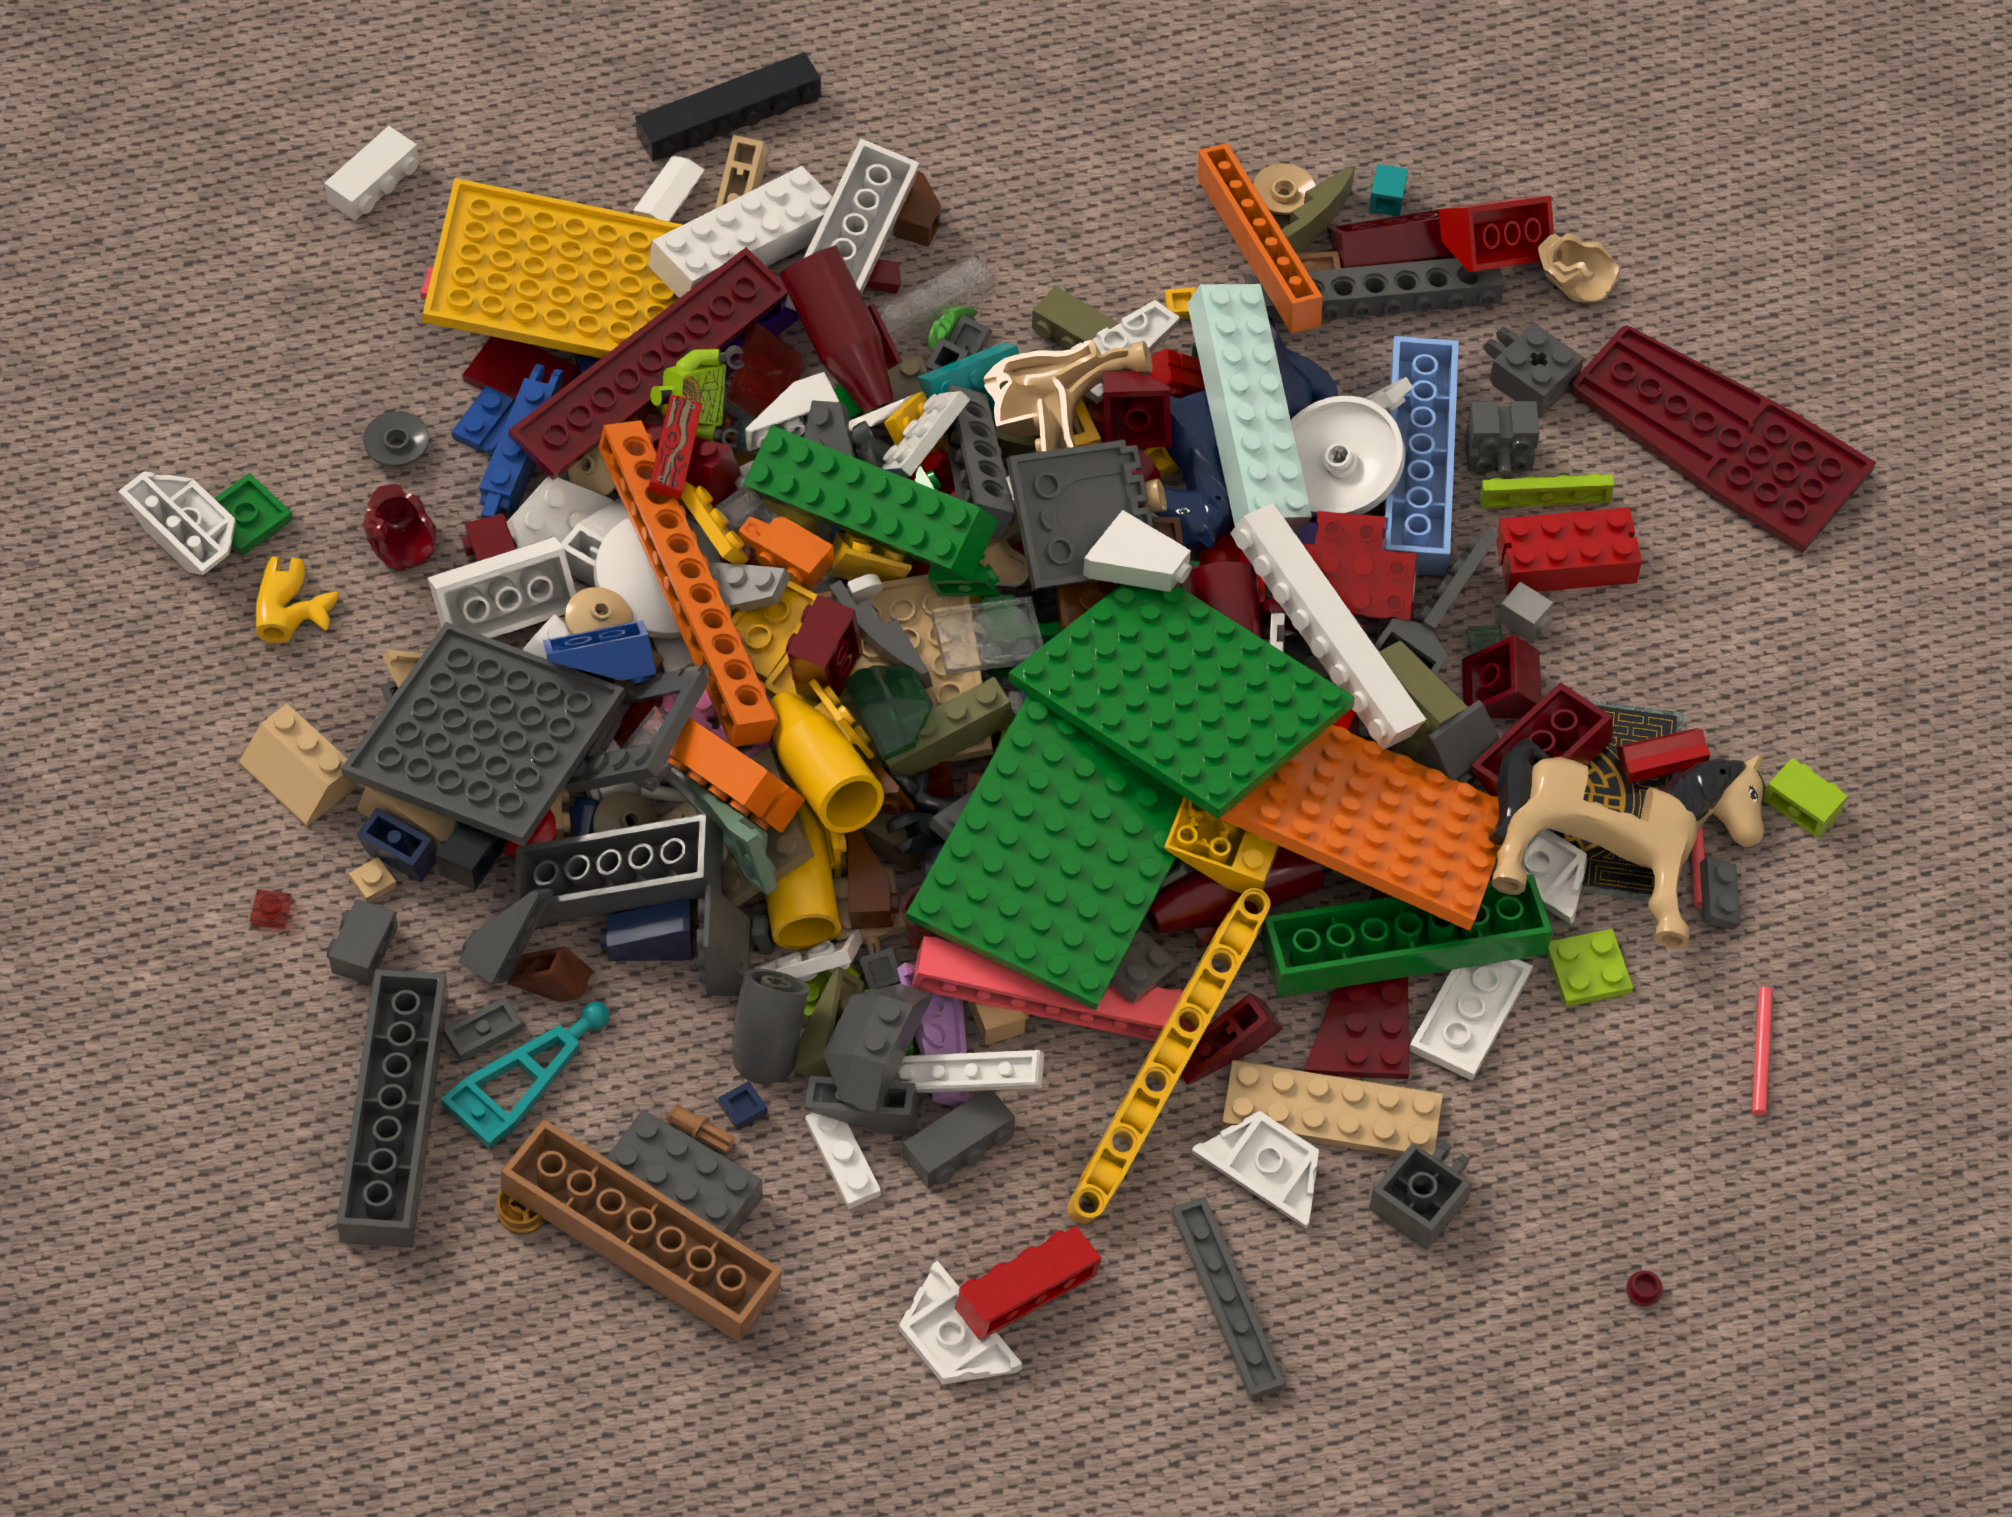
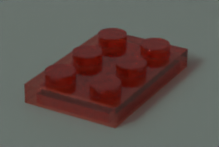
M755 322L747 330L742 346L744 353L740 354L738 359L744 362V366L740 369H735L727 398L757 418L793 382L800 379L806 357Z

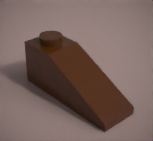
M860 829L848 832V914L851 929L893 927V914H899L900 911L899 894L892 893L890 879Z

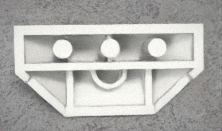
M144 471L118 491L144 530L187 572L204 575L229 555L236 520L193 478L154 475L152 472Z

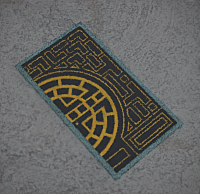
M1588 700L1613 716V741L1587 765L1588 779L1583 800L1598 802L1605 808L1620 813H1630L1640 819L1646 790L1650 787L1657 790L1665 787L1679 773L1627 784L1620 767L1617 746L1681 732L1684 713ZM1548 829L1587 853V865L1580 893L1649 902L1655 886V876L1652 869L1625 860L1589 841Z

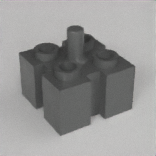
M1471 401L1469 424H1467L1465 435L1467 471L1489 473L1495 467H1498L1499 475L1508 477L1512 472L1521 473L1526 470H1533L1535 449H1537L1540 434L1537 401H1511L1510 406H1498L1497 401Z

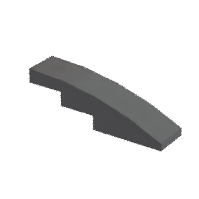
M841 580L829 586L834 602L855 610L861 638L878 655L899 672L924 688L928 689L933 686L927 667L897 619L884 625L869 599L856 605Z

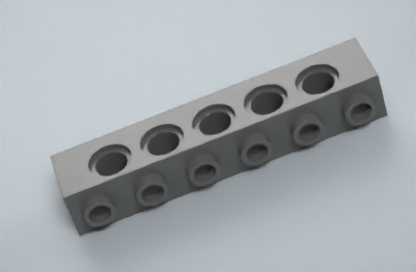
M950 385L947 393L962 391L970 399L943 434L957 498L981 507L999 520L992 537L1002 539L1007 527H1011L1015 521L1016 509L1013 508L1011 492L1006 479V468L1003 466L1001 457L1002 450L999 448L997 429L994 428L993 413L989 407L987 394Z

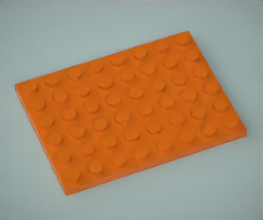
M1334 725L1326 729L1219 818L1469 931L1481 905L1497 859V852L1501 848V845L1492 843L1488 838L1499 820L1498 797H1493L1477 790L1468 783H1462L1457 780L1452 781L1437 769H1430L1413 761L1408 756L1399 755L1388 749L1382 750L1378 743L1365 740L1350 733L1343 727H1336Z

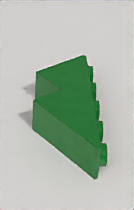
M918 466L915 482L935 490L942 487L932 470L925 473L923 468ZM979 561L970 582L930 566L927 581L938 596H999V591L995 584L1000 580L990 564L984 567L981 561Z

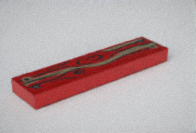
M673 394L670 395L648 490L680 500L702 403Z

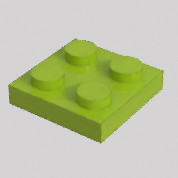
M1613 928L1550 941L1547 956L1565 1007L1632 994L1633 985Z

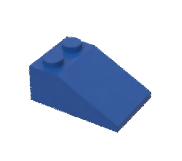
M643 620L543 640L548 662L622 681L629 679L630 683L646 681L649 679V675L656 674L649 635Z

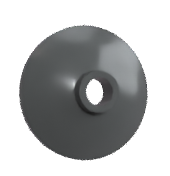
M393 411L384 413L369 423L364 432L363 442L367 454L374 461L385 466L399 467L415 462L425 453L429 445V432L425 423L416 415L404 411ZM401 443V445L394 446L393 444Z

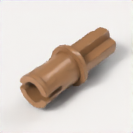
M675 1104L670 1110L666 1119L667 1124L723 1154L729 1153L733 1148L736 1140L735 1137L711 1124L710 1118L706 1116L702 1118L695 1115L679 1104Z

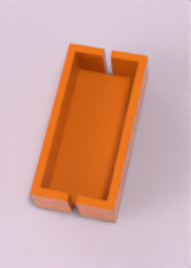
M690 717L669 753L668 763L682 773L688 768L687 777L701 787H705L709 783L710 785L707 790L723 802L731 798L728 805L743 816L747 817L751 812L752 815L749 819L765 831L771 826L782 834L806 800L771 772Z

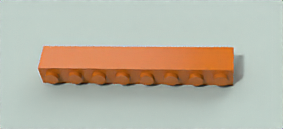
M1225 143L1198 150L1199 183L1291 334L1321 327L1323 296L1229 144Z

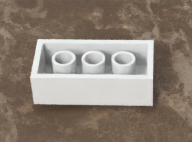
M555 537L428 577L441 627L445 622L488 638L549 620L554 614L557 617L564 615L569 600L576 594L565 550Z

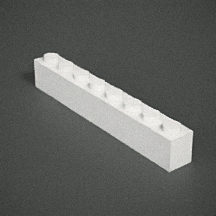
M1274 503L1244 515L1230 533L1236 545L1243 551L1253 565L1255 572L1262 578L1273 594L1274 599L1286 612L1293 626L1305 639L1312 653L1324 666L1333 683L1355 697L1352 710L1357 713L1371 737L1376 740L1382 750L1411 737L1425 722L1426 718Z

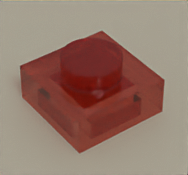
M257 889L250 916L251 925L285 930L293 901L292 894Z

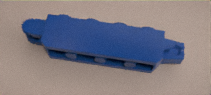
M536 364L529 379L524 378L479 487L481 493L480 504L484 505L481 518L501 514L503 511L515 512L518 509L536 463L508 436L509 429L559 392L564 378L563 370L555 369L549 383L546 384L541 382L544 378L545 367Z

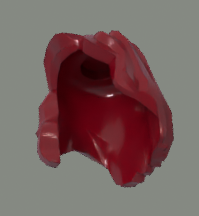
M390 484L378 487L373 492L366 507L367 513L364 516L363 523L367 541L376 556L387 567L395 571H403L406 568L411 569L414 566L419 567L420 564L427 563V560L431 559V555L434 553L436 526L427 515L422 501L412 493L406 494L401 485Z

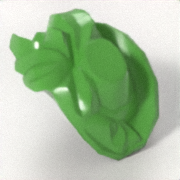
M953 307L947 310L938 320L933 321V326L928 336V346L931 353H933L940 338L948 341L962 315L972 319L979 312L970 307Z

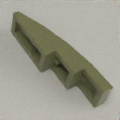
M1352 166L1345 168L1305 192L1304 205L1291 211L1290 224L1281 230L1295 253L1305 248L1319 236L1343 208L1352 192L1355 171Z

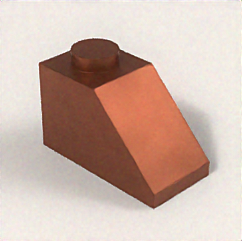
M562 946L522 954L508 983L556 1002H565L579 999L586 992L588 981L594 970L568 948Z

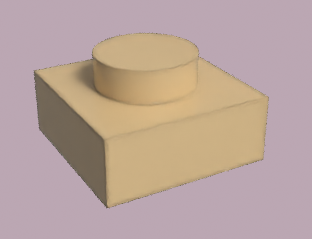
M379 857L348 873L350 881L365 902L368 903L397 888L396 880Z

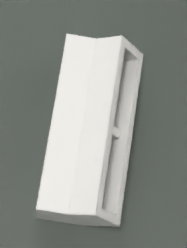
M672 156L633 210L635 215L670 222L701 179L705 169L690 159Z

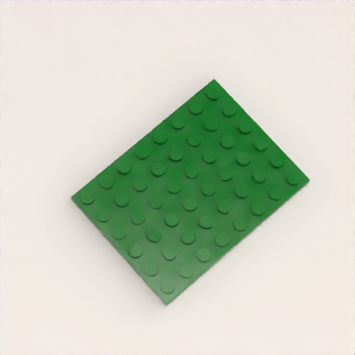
M1121 584L1009 672V682L1217 819L1226 814L1352 709L1355 699L1351 694L1177 585L1170 592Z
M1027 695L906 912L905 919L1097 1010L1177 858L1166 851L1164 846L1184 796Z

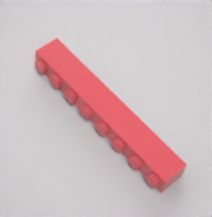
M939 936L923 937L917 953L912 988L933 994L1002 1009L1023 1011L1025 1014L1153 1042L1158 1038L1184 991L1181 989L1169 990L1156 987L1135 1004H1132L1112 985H1109L1097 1010H1094ZM1179 1018L1180 1027L1184 1031L1193 1032L1192 1022L1186 1018Z

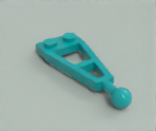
M594 1001L588 1003L582 1010V1018L567 1031L561 1025H558L472 1073L441 1098V1105L489 1150L492 1149L517 1128L579 1051L580 1046L577 1040L590 1029H601L608 1023L610 1017L608 1008L601 1002ZM557 1043L563 1047L546 1069H543L532 1059V1057ZM519 1066L535 1082L511 1112L507 1114L480 1087Z

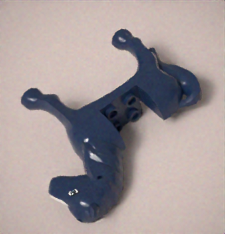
M1269 322L1290 419L1307 406L1313 404V402L1338 396L1335 381L1329 373L1311 359L1287 349L1276 331L1274 322ZM1206 390L1181 398L1170 395L1172 447L1165 448L1171 459L1182 471L1187 490L1163 487L1167 501L1166 512H1151L1152 517H1180L1183 544L1192 553L1213 548L1216 543L1231 532L1234 522Z

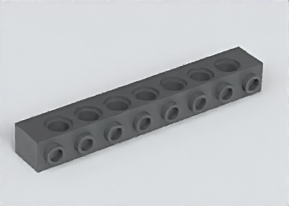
M1457 258L1307 271L1323 296L1322 320L1325 321L1345 317L1364 318L1369 315L1378 314L1396 315L1400 312L1410 311L1428 312L1432 309L1443 308L1455 310L1465 306L1476 305L1488 307L1501 303L1504 288L1500 268L1468 272ZM1257 276L1245 277V284H1261ZM1261 285L1269 322H1274V324L1284 323Z

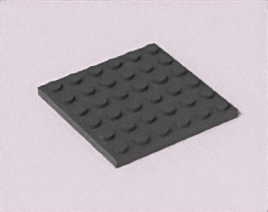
M445 622L341 768L342 775L349 780L525 846L626 697L625 689L570 667L548 662L543 657Z

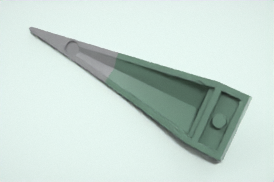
M635 742L630 746V748L641 746V744ZM664 762L659 774L674 786L700 815L707 814L724 831L723 844L737 863L746 880L766 895L778 888L773 876L775 867L766 856L768 834L684 774Z

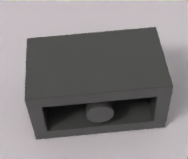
M356 899L351 910H346L343 914L340 924L341 931L337 939L333 938L327 949L326 956L330 961L332 973L371 985L375 969H379L398 928L395 911Z

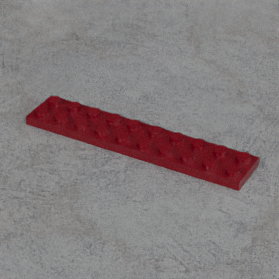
M745 247L509 429L508 436L554 481L599 445L604 425L629 422L652 404L650 398L651 390L654 386H663V374L666 368L676 366V363L692 350L723 349L788 297L783 282Z

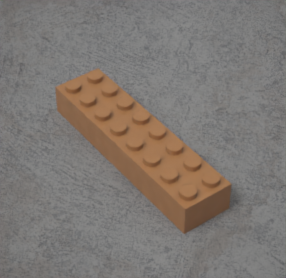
M545 1119L540 1122L501 1171V1192L512 1197L523 1206H527L534 1213L540 1214L545 1220L738 1343L780 1290L781 1268Z

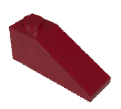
M1249 993L1207 1026L1184 1067L1181 1077L1187 1085H1190L1231 1064L1233 1060H1238L1257 1050L1284 1028L1266 1002Z

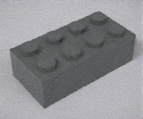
M642 1109L606 1156V1159L734 1238L763 1198L761 1178Z

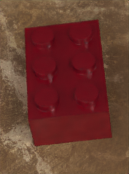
M817 595L813 604H808L805 607L801 617L802 625L797 634L793 633L790 636L785 651L788 654L796 693L821 703L822 700L809 682L815 679L823 689L829 685L838 698H840L863 653L855 610Z

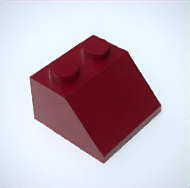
M1137 371L1103 372L1105 442L1125 440L1126 446L1137 445L1138 448L1172 447L1170 387Z
M1512 635L1463 658V702L1469 707L1480 700L1484 704L1490 718L1518 719L1524 716L1542 699L1539 650L1518 636Z

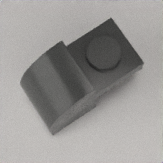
M962 315L949 340L940 338L925 366L933 371L982 351L993 331Z

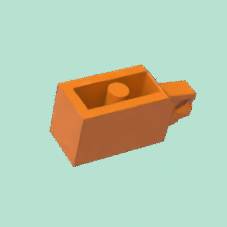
M750 516L739 529V537L755 550L756 560L761 566L785 568L791 575L790 581L809 591L813 590L834 565L833 545L785 517L774 518L768 524Z

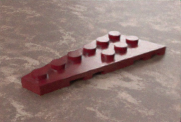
M1372 890L1369 900L1391 897V895L1380 890ZM1408 977L1335 988L1303 1071L1335 1077L1408 1079Z

